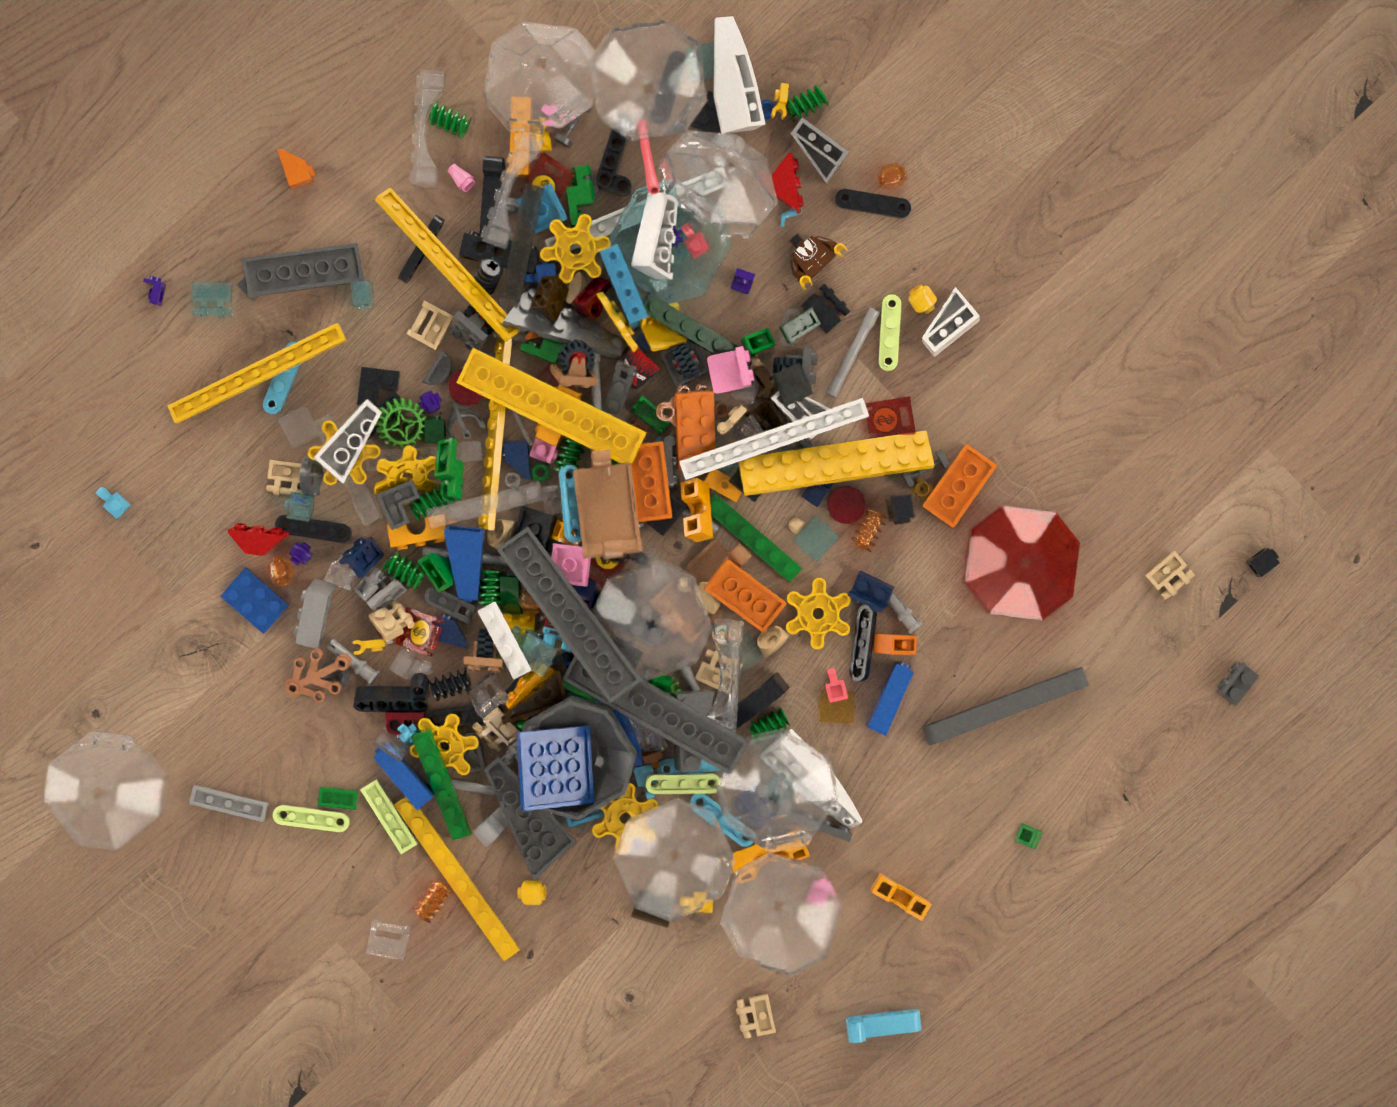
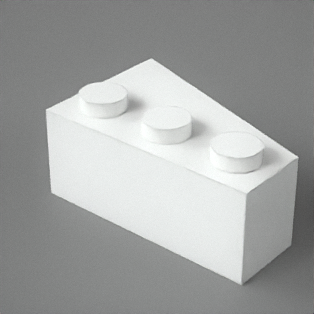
M956 287L922 337V343L934 357L980 321L979 314Z
M779 391L771 398V401L791 422L830 409L809 397L803 398L801 402H794L785 406ZM816 435L808 437V439L811 441Z

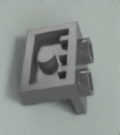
M1243 662L1234 663L1229 670V676L1226 679L1223 678L1217 686L1219 688L1217 693L1234 706L1238 705L1259 677L1258 674L1248 668Z

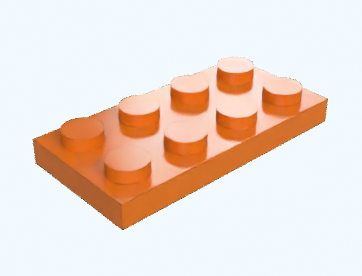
M712 390L675 393L678 470H682L679 461L715 449L714 391Z
M664 442L641 444L631 465L638 522L671 519L673 516Z
M966 443L922 507L951 528H954L998 465Z
M726 558L704 587L705 591L763 633L787 604L785 600L728 558Z

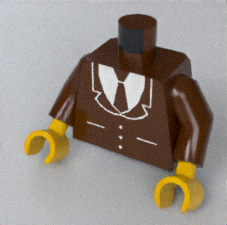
M797 233L789 241L796 248L791 255L792 259L790 261L792 274L801 284L802 289L806 290L804 286L806 283H810L812 286L811 279L833 260L836 254L842 258L843 255L840 251H848V249L842 243L838 244L831 239L820 236H810L804 241Z

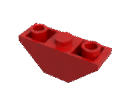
M788 153L772 174L773 190L779 201L797 214H800L801 207H804L803 196L799 195V188H802L801 179L797 177L796 170H799L798 158H794L793 153Z
M237 523L228 529V534L245 554L259 556L272 552L289 536V532L282 531V528L264 529V526L261 525L247 527L245 523Z

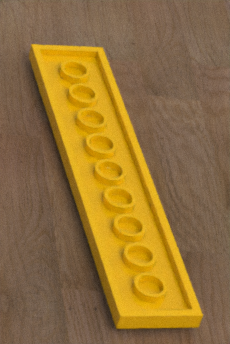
M475 348L472 349L457 381L458 384L594 451L610 449L611 459L621 464L631 463L632 465L647 432Z
M927 431L756 455L739 461L738 466L744 496L931 469L934 468V461Z

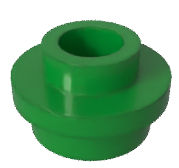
M538 463L532 467L531 476L537 482H545L550 476V469L546 464ZM539 469L544 470L543 476H538L537 471Z

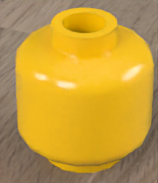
M920 284L909 292L908 300L917 313L924 312L928 314L935 309L934 305L937 302V298L929 286Z
M525 880L521 887H518V899H521L524 905H540L543 900H546V885H543L540 880Z

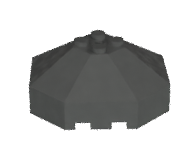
M570 696L525 721L523 732L590 726L594 803L540 810L580 820L592 811H597L612 800L626 794L637 751L610 706Z

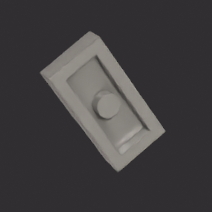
M391 575L389 578L392 582L388 585L384 582L381 583L383 589L374 594L366 603L374 611L383 607L387 608L392 601L399 598L408 589Z

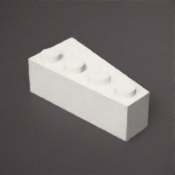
M660 192L656 195L648 193L631 264L633 268L653 280H672L673 273L670 272V263H674V255H671L672 243H675L673 226L676 225L678 200L667 192Z
M367 399L314 458L338 480L344 483L382 411Z

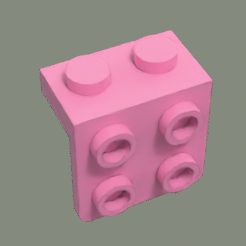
M743 346L736 347L734 351L711 355L707 358L714 393L719 394L752 387L751 381H754L752 369H748L747 362H750L748 350L745 351Z

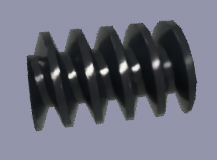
M485 257L482 259L474 279L489 295H492L504 272V267L497 258Z
M465 667L463 674L459 670H456V676L449 672L448 679L442 674L441 681L434 677V683L429 680V684L436 701H440L441 695L444 699L448 698V693L452 697L455 696V690L458 694H462L463 688L466 692H469L471 680Z

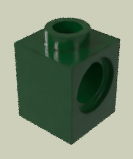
M429 416V420H425V443L438 444V441L446 439V421L441 420V416Z

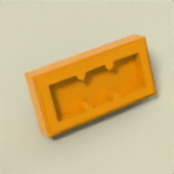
M717 469L710 471L704 481L709 484V488L735 503L742 494L740 490L729 482L731 477Z

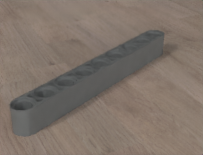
M1083 667L1076 668L923 726L929 745H933L1089 686Z

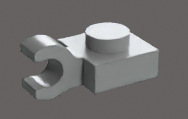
M376 567L369 577L364 576L354 591L367 602L379 588L377 584L384 582L388 576L384 572L381 573Z

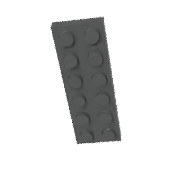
M358 243L242 258L248 298L364 282Z

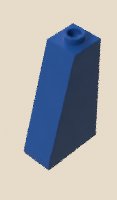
M446 525L444 536L458 598L463 599L465 602H474V600H478V595L480 594L479 587L481 585L485 529Z
M900 662V664L894 663L866 723L868 728L885 736L887 735L914 673L910 670V665Z
M390 743L386 746L382 744L375 750L377 753L373 757L417 811L434 796L432 788L427 785L423 778Z

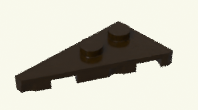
M556 670L501 717L502 723L506 724L538 715L565 700L567 697L560 671Z

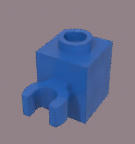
M541 261L540 265H536L537 274L523 275L524 283L538 282L539 286L543 276H556L555 263Z

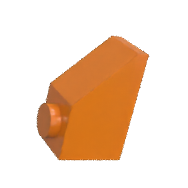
M281 148L277 149L288 184L292 189L314 182L313 176H315V171L312 165Z
M875 634L874 653L916 655L917 636Z

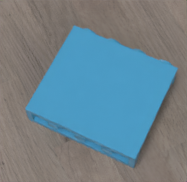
M616 244L599 252L632 330L640 328L638 321L647 318L648 315L620 248Z

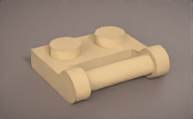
M424 300L419 315L406 334L437 350L451 324L453 316ZM429 310L434 312L422 335L417 334Z

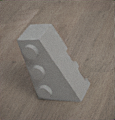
M801 118L791 134L822 179L828 184L850 152L804 118Z
M314 579L307 590H303L301 596L303 607H300L297 616L300 622L299 625H296L294 631L296 644L315 649L319 648L323 641L328 621V610L332 606V601H330L332 592L336 590L337 584Z

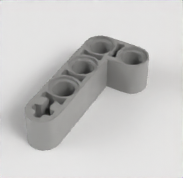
M501 806L473 832L485 847L491 844L509 825Z

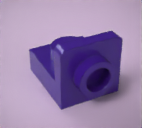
M737 268L731 289L749 294L755 274Z
M150 276L149 279L143 278L144 283L153 285L148 294L150 303L162 306L166 284L161 282V278Z

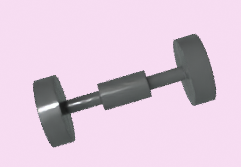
M578 98L575 99L573 104L579 109L576 115H573L569 121L564 136L556 133L553 138L568 148L572 146L573 142L567 139L571 130L573 131L576 127L582 110L590 113L593 108Z
M942 450L936 451L935 454L938 460L934 461V466L940 463L944 469L949 467V462ZM932 468L918 470L911 475L908 472L900 474L908 488L914 486L911 478L919 474L922 475L932 470Z

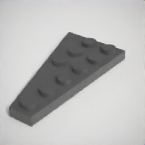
M531 284L502 323V326L509 327L511 325L519 328V331L522 332L528 330L537 333L539 337L567 344L569 340L574 342V339L582 340L592 350H595L597 354L618 360L628 346L625 340L564 304L557 321H551L542 310H532L530 306L537 288Z
M498 756L484 770L531 876L535 881L577 841L551 813L540 809L521 811L519 778Z

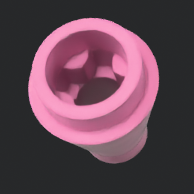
M456 164L448 168L447 172L451 175L459 190L467 192L474 186L475 181L472 175Z

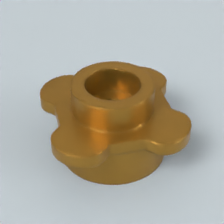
M918 478L916 480L917 483L914 487H911L910 492L913 495L916 494L920 500L924 501L927 499L929 492L933 490V485L924 482L923 478Z

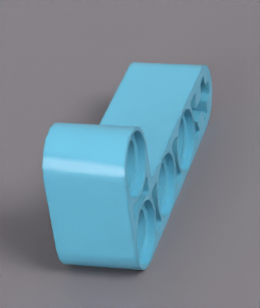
M912 1009L847 1017L849 1043H861L866 1041L868 1037L921 1031L920 1010Z

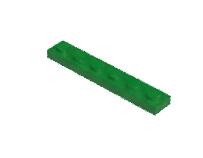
M717 494L713 495L710 499L711 515L788 582H791L801 571L802 567Z
M431 729L413 734L411 738L452 840L470 836L472 834Z

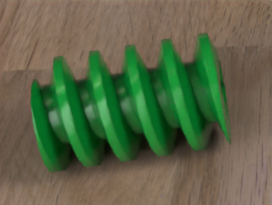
M815 85L814 92L810 88L807 89V95L804 92H800V98L794 95L793 102L787 98L786 108L791 120L795 122L794 116L801 120V113L809 116V109L815 113V106L822 110V103H825L827 107L829 104L822 89Z
M436 101L429 114L430 125L434 126L437 123L438 129L444 126L445 132H449L451 129L452 135L458 133V137L463 138L469 129L472 117L468 121L466 120L467 114L460 118V111L452 114L453 108L450 107L448 111H445L446 105L443 104L441 108H438L439 102Z
M570 438L563 439L567 446H561L560 449L564 453H558L557 455L562 460L555 461L559 468L552 469L560 471L562 467L567 465H574L578 468L579 465L575 460H582L578 453L585 452L580 448L584 445Z
M438 484V491L431 487L432 494L425 490V497L420 495L417 501H411V510L418 521L420 520V514L425 518L427 517V511L433 514L434 508L438 511L441 510L440 504L444 507L448 506V502L442 500L441 484Z
M400 552L392 554L383 566L382 571L388 568V575L394 573L395 579L401 576L400 582L404 583L407 581L408 588L414 585L413 591H415L424 578L423 569L418 572V564L412 568V560L405 563L406 556L399 559Z
M481 571V574L485 575L486 578L480 579L485 585L479 587L484 593L478 596L484 600L479 601L478 604L483 606V608L493 602H496V604L501 603V599L497 598L501 596L498 590L500 589L499 581L500 574L505 572Z
M781 707L778 708V714L771 711V718L767 714H764V721L758 717V724L753 720L750 721L751 727L749 730L757 745L759 744V738L766 741V734L773 738V731L778 735L780 734V728L787 731V724L789 726L790 724Z

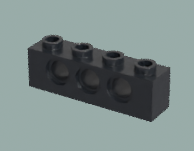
M470 231L469 234L464 233L459 251L461 258L481 262L483 258L491 256L497 258L506 269L526 274L536 273V265H538L540 252L536 250L537 247L527 244L525 247L518 246V242L507 240L506 243L499 241L500 238L488 235V238L481 237V233ZM485 243L487 246L486 250L478 252L476 249L478 244ZM504 248L505 254L502 257H497L495 255L496 249ZM517 252H522L524 254L523 260L515 261L514 255Z
M911 494L885 499L889 522L894 521V525L911 522L910 518L915 517Z

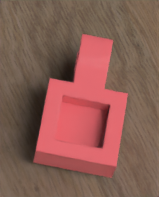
M688 223L681 226L683 232L688 237L684 243L694 259L711 249L702 232L696 234L692 225Z
M835 668L828 669L827 674L830 683L825 684L829 703L848 699L844 680L838 681Z

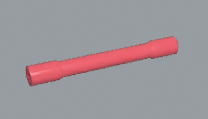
M639 121L636 123V131L640 141L648 193L656 195L659 193L660 188L651 153L648 127L646 122Z

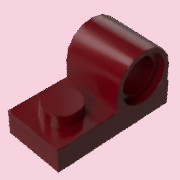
M599 277L594 278L572 301L579 314L591 318L600 316L602 303L597 293L603 292L605 294L612 287L609 280Z
M426 711L385 712L386 730L391 735H398L401 732L392 728L393 720L399 721L401 725H406V720H409V724H418L420 719L426 718Z

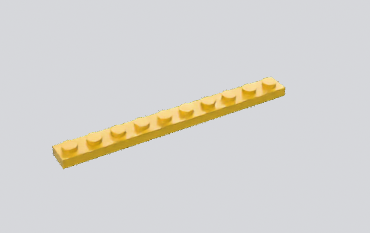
M391 188L376 197L375 201L505 342L519 332L517 327L511 325L509 327L502 326L507 313Z
M335 323L168 405L174 423L178 424L346 342L347 340L339 323Z
M497 338V342L494 345L495 358L510 365L512 339L505 342L502 338ZM490 400V417L487 421L488 438L485 441L487 450L483 462L485 467L482 478L483 493L480 498L481 514L478 517L479 528L485 530H494L506 410L505 406Z
M406 796L395 803L394 807L502 960L505 961L520 951L518 945L420 808L417 811Z

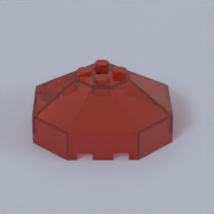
M1001 505L969 529L962 583L985 613L1043 621L1073 597L1080 542L1057 512ZM1022 558L1030 559L1029 568L1021 567Z

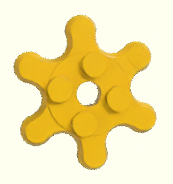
M587 214L579 216L577 225L573 228L565 227L560 220H553L549 228L556 236V242L553 246L545 247L540 252V257L543 261L556 260L560 262L562 269L559 273V278L565 284L573 280L574 273L577 270H585L591 278H598L602 273V269L596 263L595 255L599 251L611 246V241L608 237L595 238L590 234L589 229L592 224V218ZM573 244L581 246V252L577 255L572 254L570 251V247Z
M603 292L597 293L605 310L634 353L638 346L631 337L635 333L630 325L627 324V320L614 301L610 303Z
M325 421L322 424V431L327 439L326 443L338 431L333 421ZM325 444L311 447L308 450L309 458L316 461L314 456ZM365 444L349 473L356 484H363L367 479V475L362 469L364 460L379 457L381 451L377 445ZM328 470L323 476V480L327 485H334L338 480Z
M406 446L399 460L388 461L380 459L377 462L376 468L378 472L385 474L386 477L374 485V493L377 495L412 479L417 490H423L424 492L427 490L431 493V487L436 489L437 485L432 479L427 478V475L435 469L436 457L429 456L426 459L418 460L416 459V449L412 446ZM403 472L411 473L408 477H402Z
M823 578L814 579L810 595L802 596L795 591L787 595V602L796 607L798 612L796 618L786 624L787 632L797 634L801 630L808 631L811 635L810 644L812 648L817 650L823 648L825 643L824 636L827 632L834 631L841 636L849 633L850 626L840 619L839 613L842 608L850 604L851 598L847 596V593H841L836 597L829 596L826 593V581ZM816 608H821L824 612L821 619L813 617V611Z
M449 714L445 719L444 725L440 727L434 725L428 718L420 719L418 728L421 731L431 729L445 767H453L460 775H467L471 768L470 764L464 759V752L476 749L479 745L478 738L471 735L465 737L458 732L457 728L460 720L456 714ZM440 743H449V750L442 749ZM413 744L410 747V754L415 758H419Z
M629 783L624 796L617 800H612L609 804L600 808L605 814L604 820L601 823L595 824L592 828V834L597 838L607 834L613 835L616 838L615 849L619 854H625L629 851V843L633 837H641L646 842H650L655 838V831L647 826L646 818L649 814L657 811L658 803L654 799L638 802L634 797L635 786L632 783ZM626 812L630 815V819L627 823H622L619 817Z

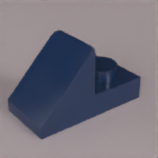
M834 483L809 486L802 495V498L818 507Z

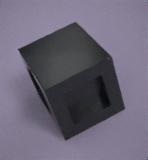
M1263 548L1246 561L1257 577L1264 576L1280 564L1277 560L1279 558L1277 553L1269 548Z

